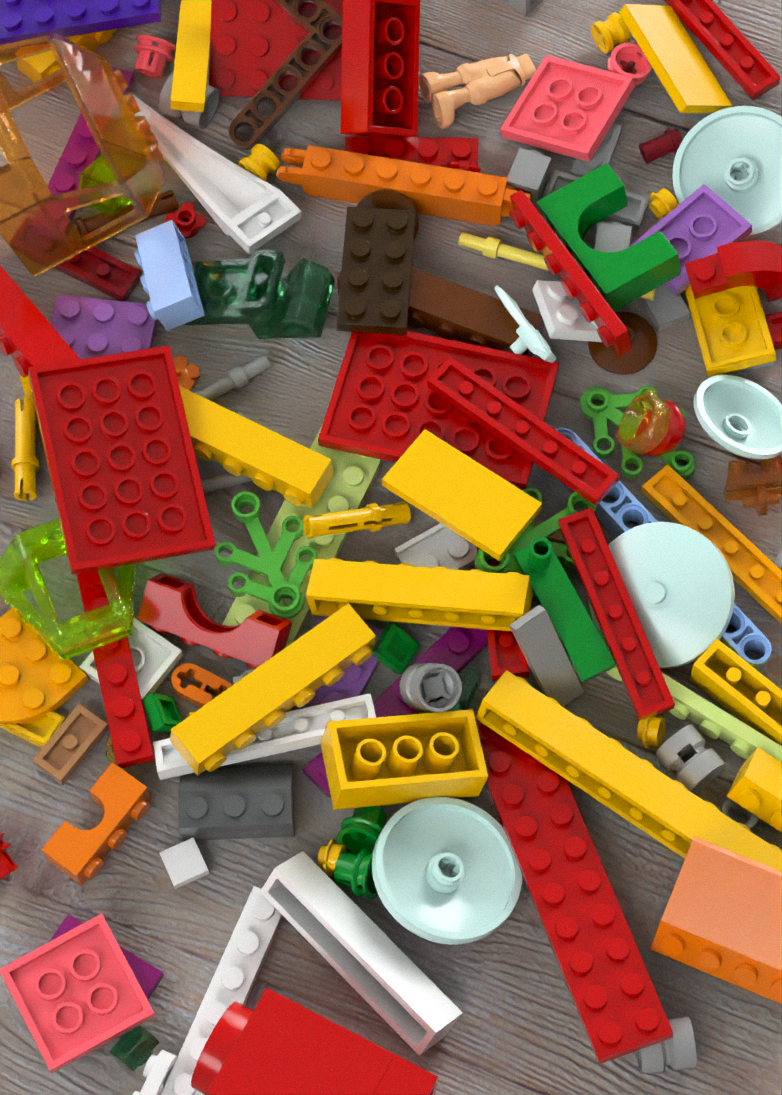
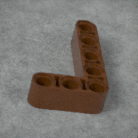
M273 0L309 34L230 124V139L241 150H250L255 144H259L342 49V34L338 39L329 40L324 36V30L332 24L342 28L343 18L323 0ZM306 2H311L317 6L315 15L309 18L299 14L300 6ZM307 50L319 52L320 59L315 65L310 66L302 62V56ZM286 75H293L298 79L296 88L291 91H285L280 87V81ZM264 100H271L276 104V110L270 116H262L258 113V106ZM243 125H249L254 129L253 137L246 142L239 141L236 138L238 128Z

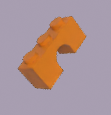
M113 762L89 790L93 801L104 809V817L99 825L90 830H80L64 821L41 849L47 861L81 886L87 878L91 880L100 872L104 864L103 858L111 849L116 850L123 843L127 836V828L134 820L139 821L143 818L151 805V802H149L151 795L148 788Z

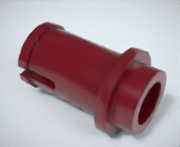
M668 128L665 130V134L639 144V150L645 163L649 164L672 152L676 154L683 139L677 129L671 131Z

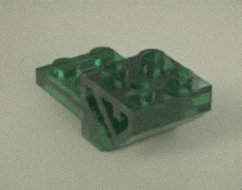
M278 250L252 251L251 259L197 261L194 276L205 316L185 323V325L248 324L258 339L318 338L322 335L335 279L328 268L301 258L294 268L289 270L285 278H281L286 260L284 259V253Z

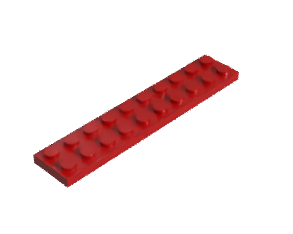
M475 719L488 773V778L485 782L598 1063L602 1064L673 1038V1031L567 780Z

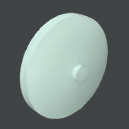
M735 106L714 112L698 122L684 137L674 159L672 179L679 204L705 184L752 225V233L744 240L759 238L782 226V117L760 107Z
M651 522L624 532L608 545L660 669L675 668L697 660L716 639L720 640L732 617L735 588L730 567L721 551L713 542L701 533L681 524ZM589 601L590 614L593 623L597 628L599 634L604 637Z
M430 797L404 806L386 823L376 840L373 850V880L383 905L404 928L432 942L449 945L466 944L490 935L511 914L520 895L522 873L504 828L490 814L463 800L449 797Z

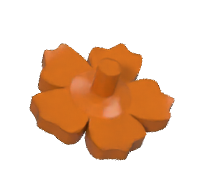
M178 355L177 358L173 359L178 384L192 392L195 387L194 380L200 378V368L196 367L193 363L188 365L187 357Z

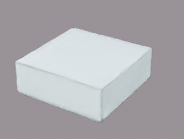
M194 837L159 853L175 889L210 874Z

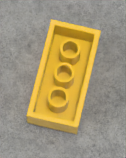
M473 709L327 722L320 742L333 810L412 803L430 797L479 796L488 778Z

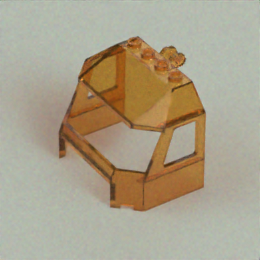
M54 32L47 36L0 45V66L52 50L61 68L20 91H14L0 71V147L8 163L0 167V234L33 277L147 218L166 177L160 163L165 161V158L158 147V141L151 131L145 116H136V113L140 112L141 109L132 93L126 95L124 89L129 87L120 68L114 71L107 59ZM67 81L91 134L117 181L52 195L29 153L11 110ZM120 195H126L134 207L127 214L85 236L80 235L66 215L69 211Z

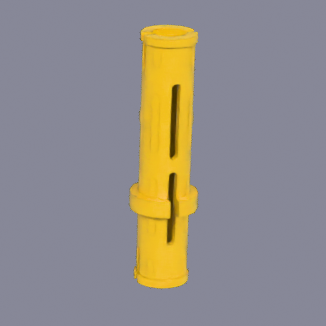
M25 397L24 406H22L21 398L14 402L15 458L11 461V468L15 472L14 498L19 501H28L27 493H29L30 500L36 499V472L40 469V461L36 458L34 399Z
M405 501L380 506L376 503H370L365 508L311 516L306 515L303 518V529L308 539L366 529L376 532L386 526L409 524L411 513L409 505Z

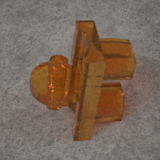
M776 456L761 460L760 467L762 473L751 475L747 461H731L728 466L727 480L724 488L725 501L742 500L744 508L755 506L758 516H766L768 505L779 504V495H782L781 458Z

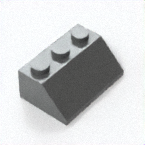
M293 763L221 766L212 772L205 770L198 776L195 772L181 775L178 789V829L182 840L186 841L193 837L195 841L295 837Z

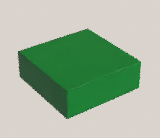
M393 622L386 625L373 647L372 655L396 675L402 674L420 644Z
M150 693L142 699L154 732L171 734V729L183 721L173 696Z

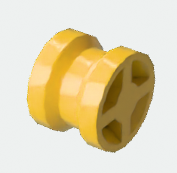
M617 12L608 15L607 20L604 22L597 21L591 24L593 40L601 52L605 54L612 51L615 45L630 41L629 29L621 15Z
M255 144L250 150V156L243 157L238 162V166L266 182L267 175L275 173L280 167V162L275 154L266 146Z

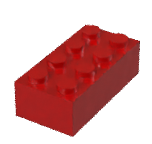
M343 0L340 134L373 137L417 136L420 0Z

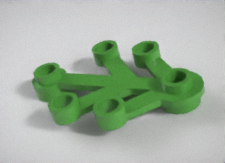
M643 386L637 393L612 395L607 389L601 387L590 388L581 396L580 409L583 415L593 422L595 437L593 453L599 459H608L613 455L615 443L608 436V420L619 429L623 458L621 463L622 475L630 480L638 478L642 473L643 463L637 457L633 443L635 433L644 415L626 416L618 409L640 407L643 410H649L654 408L658 398L656 389L651 386ZM648 394L653 399L651 401H644L641 399V396ZM601 400L604 404L595 406L591 401ZM679 407L684 418H686L684 409ZM605 443L610 449L602 451L597 446ZM673 450L658 456L685 481L693 476L696 462L693 455L689 452ZM681 459L687 461L688 464L681 467L675 461ZM627 464H635L638 469L629 471L625 466Z
M532 487L523 490L541 502L542 495L539 490ZM572 493L566 509L534 528L533 520L502 559L498 561L499 565L497 567L488 565L486 561L495 558L479 549L475 557L476 569L491 573L505 574L507 572H517L522 574L513 558L515 552L531 545L532 541L536 538H548L559 531L558 519L577 513L574 507L582 506L585 509L592 507L595 513L597 506L578 493ZM551 542L552 549L557 558L561 559L567 567L574 568L575 565L572 559L566 554L569 552L566 544Z
M249 491L240 492L232 500V512L236 520L245 523L258 556L237 549L233 543L224 541L215 548L216 559L223 566L236 564L267 576L271 587L250 581L245 573L236 572L228 579L229 591L236 597H242L247 594L268 602L269 610L275 616L283 619L293 618L303 609L304 597L300 587L307 572L312 570L314 559H317V553L310 546L299 548L295 554L296 565L286 582L281 569L294 541L301 538L304 534L302 519L298 516H288L284 519L282 523L283 531L272 551L258 518L261 513L259 498L256 494ZM247 506L253 508V511L249 514H242L240 512L242 508ZM291 524H297L300 527L296 532L287 530V527ZM223 550H231L233 552L228 558L220 556ZM309 554L313 559L308 563H304L300 560L301 556ZM242 580L246 584L243 588L236 589L233 587L234 582ZM284 598H289L293 601L288 607H283L279 603Z

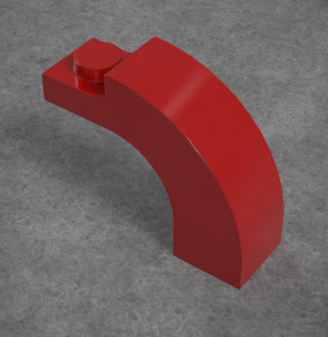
M767 241L734 242L716 247L718 251L716 254L684 263L694 299L740 286H755L763 289L768 302L782 299V246Z

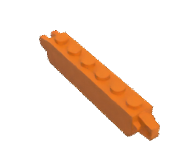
M308 145L307 150L284 148L281 159L287 164H293L302 168L280 166L276 174L282 182L302 185L303 192L309 196L358 204L366 195L374 191L393 190L406 196L414 205L417 214L489 226L501 224L502 217L510 216L509 212L513 210L510 195L517 192L515 187L507 185V177ZM525 193V195L531 201V194Z

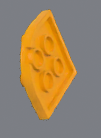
M12 607L0 618V724H30L45 718V714L50 711L55 712L89 680L79 667Z

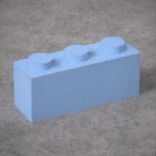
M173 220L135 235L138 249L134 251L138 265L144 271V275L140 276L145 292L150 296V300L146 304L154 321L159 319L168 331L205 316L186 240Z

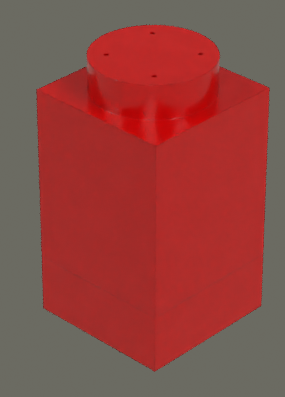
M266 988L254 1010L237 1001L233 1002L226 1009L199 1056L192 1075L191 1087L205 1095H435L438 1076Z

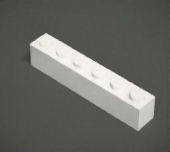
M304 851L274 868L260 893L419 1056L448 1034L462 1015L461 1010Z

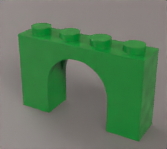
M607 163L536 202L538 212L613 311L620 309L681 274L679 255L661 231L619 252H600L590 248L583 242L585 234L593 225L628 206L625 186Z

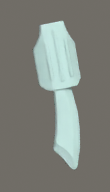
M497 285L494 288L496 293L519 325L516 330L519 338L510 346L511 350L515 354L522 355L529 349L543 360L553 363L557 358L550 350L551 347L546 340L527 321L517 303Z

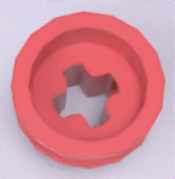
M137 35L138 44L133 47V50L138 53L134 71L146 77L162 79L166 63L174 62L172 54L176 52V46L154 36ZM156 42L158 46H154L152 43Z
M628 42L621 43L614 48L608 59L607 68L610 72L633 77L636 86L646 80L652 66L640 46Z

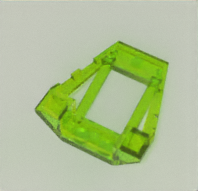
M56 519L15 535L0 558V595L2 600L8 606L11 605L17 611L19 617L25 623H29L37 631L38 636L63 661L132 635L134 615L133 584L136 583L135 564L119 566V588L112 568L97 570L110 604L59 622L38 566L39 563L67 554L60 520ZM32 589L41 616L22 593L23 591Z

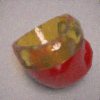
M647 389L635 397L627 407L618 427L617 441L628 450L646 456L655 457L667 454L681 443L686 429L685 418L676 404L662 400L655 390Z

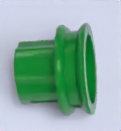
M377 806L355 808L353 816L344 819L341 823V830L337 834L338 843L346 845L348 853L358 855L364 848H368L373 852L376 840L386 823L387 815Z
M364 848L358 855L342 852L336 861L334 871L336 884L352 887L355 896L361 897L365 895L371 900L378 895L372 874V850Z

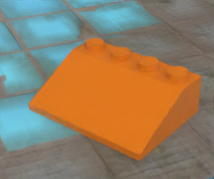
M694 836L650 950L782 1004V872Z

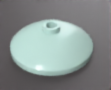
M716 375L702 382L694 395V410L703 430L714 442L735 455L749 459H770L782 454V404L777 398L760 385L738 376Z

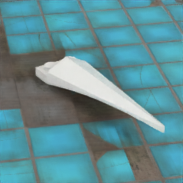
M131 92L129 93L124 108L226 236H231L248 254H251L301 219V210L280 189L213 151L153 110Z

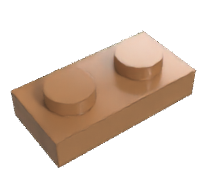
M78 704L32 761L34 765L64 785L109 730V726L84 706Z

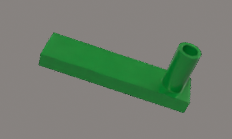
M539 537L534 539L531 545L515 552L513 558L522 575L530 576L533 595L538 604L546 609L563 648L582 684L615 668L616 663L552 549L551 542L546 537Z

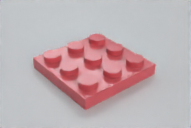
M545 55L501 126L500 132L502 137L590 162L635 88L633 77Z
M102 913L0 968V973L51 1073L60 1070L156 1016Z

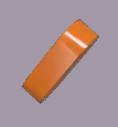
M184 663L177 666L171 676V683L176 695L199 708L213 700V696L207 693L208 691L220 695L222 691L232 686L223 678L192 663ZM191 675H194L195 683L201 686V688L199 689L191 684L183 688L181 678L188 679Z

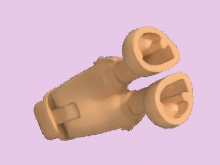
M508 54V56L462 64L452 73H423L419 76V88L425 102H432L433 115L438 127L446 129L453 124L457 108L468 102L474 105L484 104L489 100L496 99L518 87L524 86L525 80L532 78L536 68L528 54L518 57ZM459 85H460V86H465L464 88H461V89L452 90V91H446V90H448V89H450V88H453V87H456V86H459Z

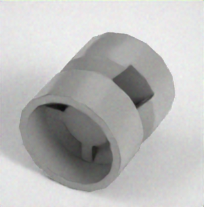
M172 73L161 90L158 102L159 110L177 119L183 115V120L186 123L200 129L206 128L217 111L220 99L219 90L206 84L204 112L170 109Z
M416 663L406 669L399 682L403 701L409 707L421 711L445 712L456 705L462 693V682L458 673L452 667L445 664Z
M690 724L677 731L657 750L655 756L668 771L677 772L676 781L681 782L687 790L696 794L719 776L725 769L726 763L714 749H705L706 740ZM693 752L695 755L684 763L682 760Z
M689 1016L668 1019L673 1031V1038L636 1051L641 1075L663 1072L666 1065H670L673 1070L696 1068V1045Z

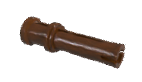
M171 189L115 210L104 208L102 213L86 219L78 217L75 219V223L81 240L91 245V242L109 235L112 238L118 236L117 234H120V230L177 211L179 210V205Z

